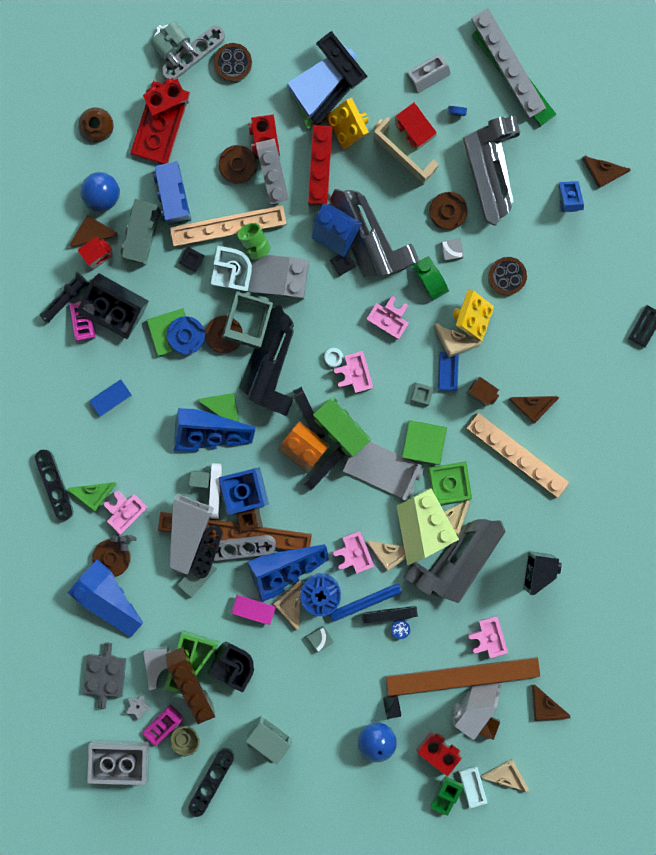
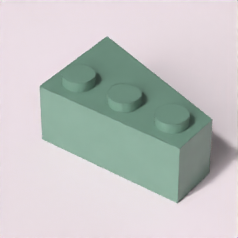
M134 199L130 213V222L125 231L126 240L125 243H122L120 249L122 258L144 265L147 264L161 213L158 205Z

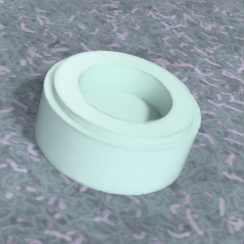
M337 348L328 349L324 355L325 363L330 367L339 366L343 361L342 352Z

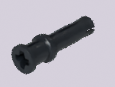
M79 272L75 273L76 276L69 284L64 285V290L40 314L44 321L49 323L72 298L78 296V293L85 285H89V282Z

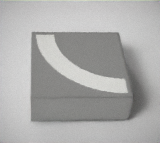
M461 238L441 242L444 261L464 257Z

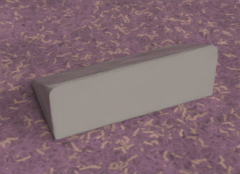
M440 54L407 72L418 93L451 74L449 65Z

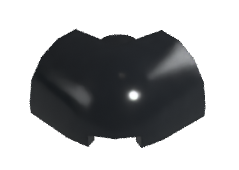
M225 641L215 652L216 657L207 673L243 693L253 676V659L245 650Z

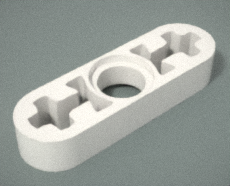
M212 463L209 506L214 509L210 519H219L221 495L219 477H222V464Z

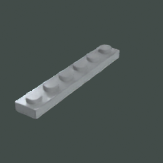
M487 8L472 17V23L528 119L544 111L546 107L490 10Z

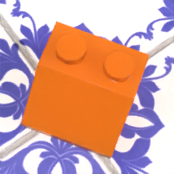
M299 421L281 443L278 450L308 473L329 447V444Z

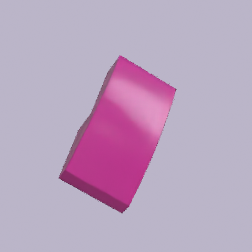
M236 595L231 613L270 625L276 607Z

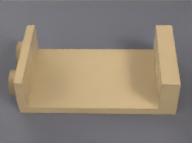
M388 117L384 121L380 119L374 126L373 138L421 183L425 184L437 171L439 164L433 159L424 170L420 169L383 135V132L389 127L390 119Z

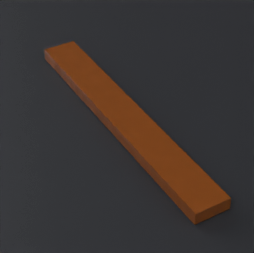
M160 512L158 531L172 532V513ZM210 519L207 525L208 527L216 524L222 528L223 535L221 540L270 535L276 540L275 548L284 550L310 547L312 536L309 533L269 527L241 532L239 523ZM213 530L212 532H209V533H211V538H210V539H214L215 536H219V535H216V531H215V530ZM265 542V543H264V545H266V547H270V545L268 544V542Z
M538 657L389 675L386 676L388 696L536 678L540 677Z

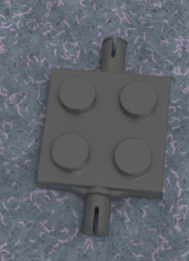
M109 642L104 643V654L87 655L84 693L99 696L98 708H106L107 697L123 696L126 658L112 655L113 643Z

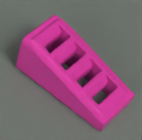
M81 302L71 303L70 309L75 340L82 341L96 338L93 320L87 317L77 319V316L82 314L76 312L75 308H79ZM87 321H88V325H84V326H79V325H78V323L87 322ZM89 329L88 333L80 334V330Z
M170 704L142 734L154 746H157L181 723L184 717ZM162 719H164L170 726L168 727V726L162 721ZM158 724L164 730V732H162L156 725ZM151 729L159 735L158 738L150 731Z

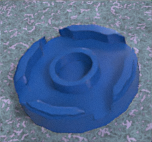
M179 317L171 322L168 328V343L173 350L180 354L188 355L195 353L201 349L205 342L206 334L204 327L193 317Z

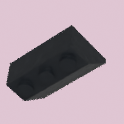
M98 273L91 279L77 312L121 337L128 339L140 321L149 301Z
M529 551L523 589L530 595H535L557 579V574L561 573L562 568L559 558L552 554Z

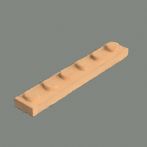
M283 205L170 227L173 246L177 247L237 235L238 231L249 223L259 224L262 230L287 225Z
M479 413L476 414L467 426L470 432L557 498L569 484L562 476Z

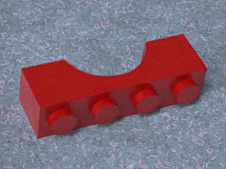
M313 125L308 206L328 204L332 126Z

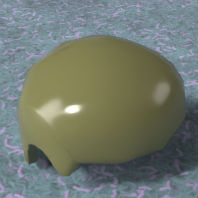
M181 726L171 733L170 745L176 754L189 756L198 750L200 739L193 728Z

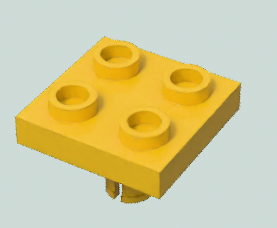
M352 98L345 100L327 116L343 150L350 148L369 133L365 126L369 118L362 119L367 114L365 112L359 113Z
M467 290L462 308H456L453 312V318L457 321L456 326L476 341H483L494 306L474 290Z

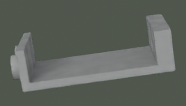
M369 442L354 457L350 455L342 470L403 500H406L407 497L411 498L415 490L412 487L415 480L419 481L423 470L420 469L422 465L402 458V456L373 442Z

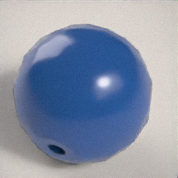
M96 172L84 179L80 188V196L89 209L103 212L110 210L116 205L120 197V188L113 176L105 172Z
M371 723L360 731L358 749L368 761L383 762L388 760L396 750V735L388 725Z

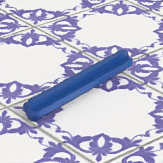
M396 583L336 609L330 614L333 622L401 594L402 590L399 584Z

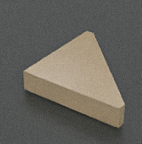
M438 323L434 326L448 357L481 345L480 341L470 339L465 334L455 330L446 329Z
M469 500L444 511L455 533L458 535L470 504Z
M375 541L367 542L387 571L406 559L404 546Z
M300 580L273 604L296 630L299 629L302 584Z
M513 759L481 775L484 780L529 792Z

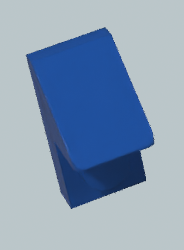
M559 182L561 212L584 210V201L579 182Z

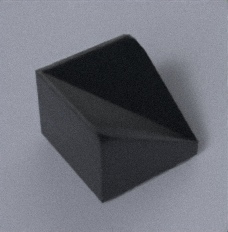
M398 696L384 697L383 701L387 719L401 717Z

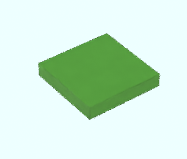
M184 308L147 319L158 356L175 351L168 343L167 331L171 322L179 317L186 316Z
M409 420L402 458L440 465L447 427Z
M466 461L428 467L431 488L440 504L472 499Z

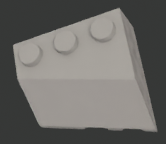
M502 682L472 685L459 704L456 703L450 711L454 726L474 740L497 709L498 695L501 692L499 688L502 686Z

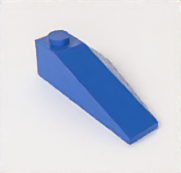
M178 408L175 421L174 451L198 452L199 448L210 447V449H217V446L225 444L228 446L249 444L253 442L255 427L198 409Z
M323 544L263 555L249 561L248 566L262 602L283 593L287 585L292 582L294 584L297 583L301 575L306 572L311 573L329 560L327 547Z
M97 559L67 593L80 605L129 637H132L143 622L133 605L126 599L123 589L118 586L113 573Z

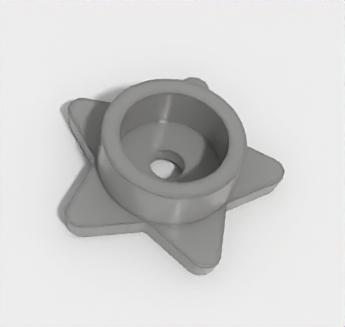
M144 695L137 699L128 698L130 707L126 711L127 714H135L140 720L143 712L151 710V707L145 702Z

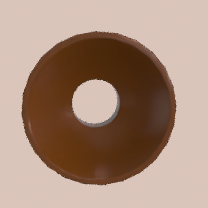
M89 108L80 116V133L90 142H103L113 132V119L102 108ZM92 118L100 120L98 128L93 129L89 126V121Z

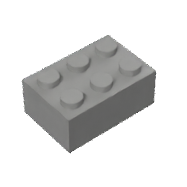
M92 740L88 745L87 784L146 785L149 767V742Z

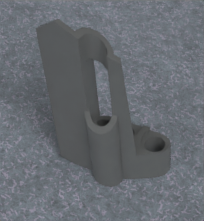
M516 116L492 119L488 121L487 126L463 137L484 219L493 226L497 225L499 220L506 216L512 208L513 198L501 141L520 136ZM496 171L499 172V176H500V179H501V183H502V187H503L504 195H505L504 198H503L502 193H501V189H500V185H499V182H498V178H497Z
M334 189L330 199L333 206L362 223L350 247L363 277L395 274L420 262L412 244L403 246L395 251L392 250L364 195L354 190L342 191ZM358 205H362L372 228L370 232Z
M477 519L468 522L458 535L459 540L450 545L431 571L415 562L411 564L404 578L428 595L432 594L459 603L506 531L502 521ZM471 532H476L459 559H457L455 553L466 536Z

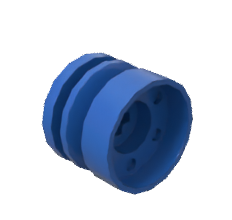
M316 573L305 580L301 588L300 599L303 607L309 613L315 616H326L337 609L341 600V589L334 577L326 573ZM324 591L326 598L322 597L321 600H318V596L315 594Z

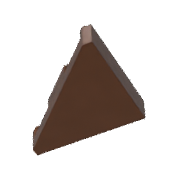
M586 155L582 157L598 188L631 171L630 168L615 165L614 163L594 159Z
M87 215L69 245L74 247L86 244L95 237L101 240L117 236L118 233Z
M558 396L509 398L534 424L559 399Z
M532 684L535 721L571 718L569 713L539 687Z

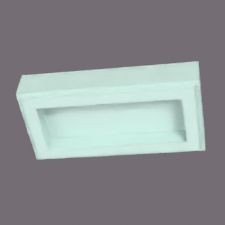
M477 765L458 770L462 784H464L463 789L469 809L488 804Z

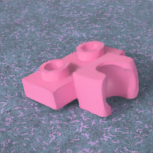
M392 296L385 308L376 303L366 320L399 340L409 324L401 318L408 305L403 304L400 309H396L393 306L395 297Z
M363 351L346 355L347 366L333 369L334 373H343L345 375L344 381L338 383L339 388L353 384L355 393L374 388Z
M116 491L114 496L118 500L117 504L113 505L111 502H105L104 506L114 514L107 522L121 535L148 506L136 494L128 500L121 492Z
M361 531L342 537L346 547L333 551L334 556L342 555L345 558V561L339 564V570L353 565L357 574L374 567Z
M497 615L480 620L481 630L468 633L469 639L479 640V644L472 647L473 653L487 650L489 658L508 653Z

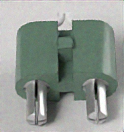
M176 22L163 27L159 25L156 28L157 32L151 40V45L165 61L170 60L174 66H178L180 62L175 57L176 51L185 48L189 54L194 53V48L189 44L190 38Z

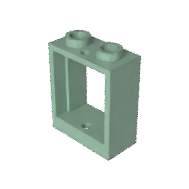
M240 290V292H236L233 295L221 338L259 349L262 345L273 303L269 302V299L266 297L258 296L256 298L250 296L251 293ZM238 301L264 309L257 337L230 330Z

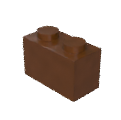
M477 377L466 394L482 405L489 406V404L493 405L498 399L499 395L497 392L499 389L482 377Z

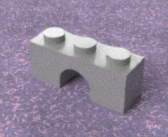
M275 139L257 142L256 147L270 204L289 200Z

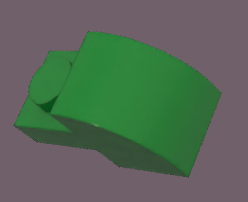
M429 256L412 265L432 301L449 292L443 276Z
M445 776L439 784L438 791L430 808L448 816L454 803L456 804L464 784Z

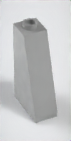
M178 494L173 501L170 568L179 574L188 575L214 508L181 494Z

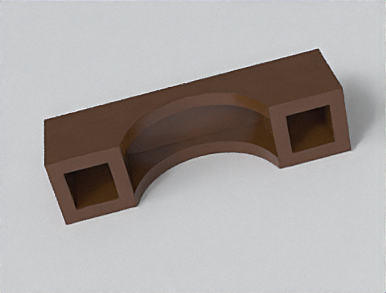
M184 647L165 654L167 667L197 724L215 718L213 703L207 691L202 689Z

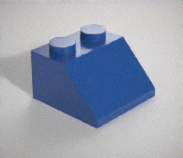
M323 204L314 220L312 239L340 256L345 257L362 223L332 205Z
M260 467L219 477L228 515L269 505Z

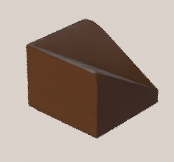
M253 508L237 513L241 532L263 527L259 509Z
M490 717L479 735L494 740L500 720Z

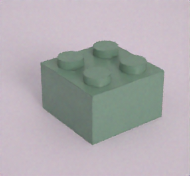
M261 716L248 733L246 742L252 751L262 753L264 755L263 758L267 762L278 764L291 747L292 738Z

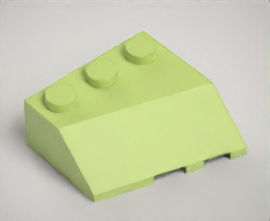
M431 488L397 505L407 565L422 560L459 540Z

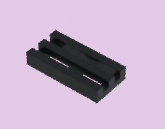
M649 305L645 306L628 337L629 340L646 348L656 330V320L644 342L641 341V338L656 314V309ZM648 311H651L638 337L635 338L634 336L636 335L639 327L641 326L645 316L647 315Z

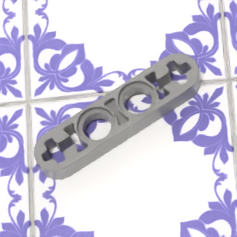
M212 26L190 43L195 50L193 54H189L184 48L175 55L180 62L179 65L183 68L180 70L177 67L174 70L175 75H167V69L169 67L174 69L176 66L170 60L165 63L162 68L164 77L167 80L179 78L222 44L225 39L223 29L219 26ZM214 31L216 33L220 32V39L217 40V38H214L211 40V43L213 44L212 46H210L208 41L204 39L208 37V40H210L213 37L212 33ZM198 43L206 44L207 48L204 52L196 50ZM188 54L191 56L192 60L189 64L181 62L183 55Z
M270 535L221 540L219 544L221 551L217 550L214 561L272 554L276 547V540ZM268 542L270 548H267L266 545H264V543ZM250 543L254 549L247 551L243 548V545ZM231 545L234 547L235 551L233 553H228L225 551L224 547ZM204 547L202 549L204 555H212L210 554V552H208V549L210 547Z

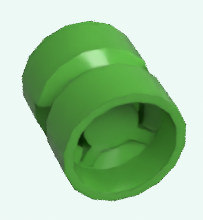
M249 223L238 231L237 237L250 259L257 260L269 253L271 246L259 224Z

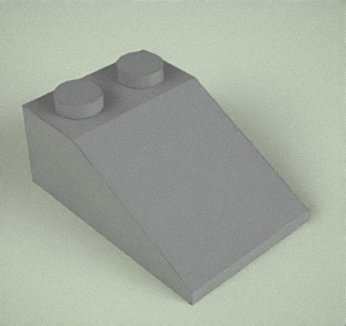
M266 255L260 259L251 260L252 274L248 292L304 299L309 259Z

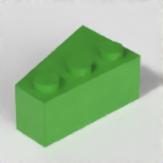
M332 397L313 414L316 417L314 421L321 428L325 427L329 431L328 436L334 442L339 441L342 445L341 449L345 454L354 457L372 439L348 415V411L340 407L337 403L338 400Z
M183 630L177 649L184 647L195 675H197L220 641ZM169 672L164 689L181 694Z

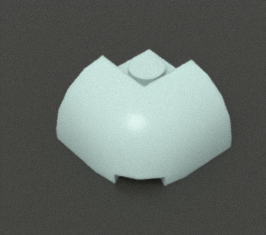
M217 246L211 285L248 292L252 274L250 259L244 252L237 249Z

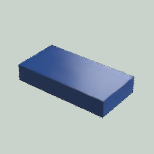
M439 352L438 390L457 391L459 354L448 357L446 352Z
M120 379L91 399L90 403L101 417L132 396L122 379Z

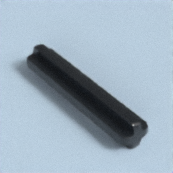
M345 80L337 86L313 114L311 119L314 123L321 124L351 89Z

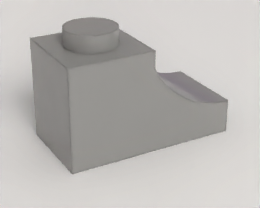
M168 646L145 649L143 652L149 690L158 688L160 673L165 668H168L165 654L172 652L169 651Z

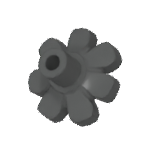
M133 535L112 536L113 542L117 541L120 543V551H128V543L137 539Z

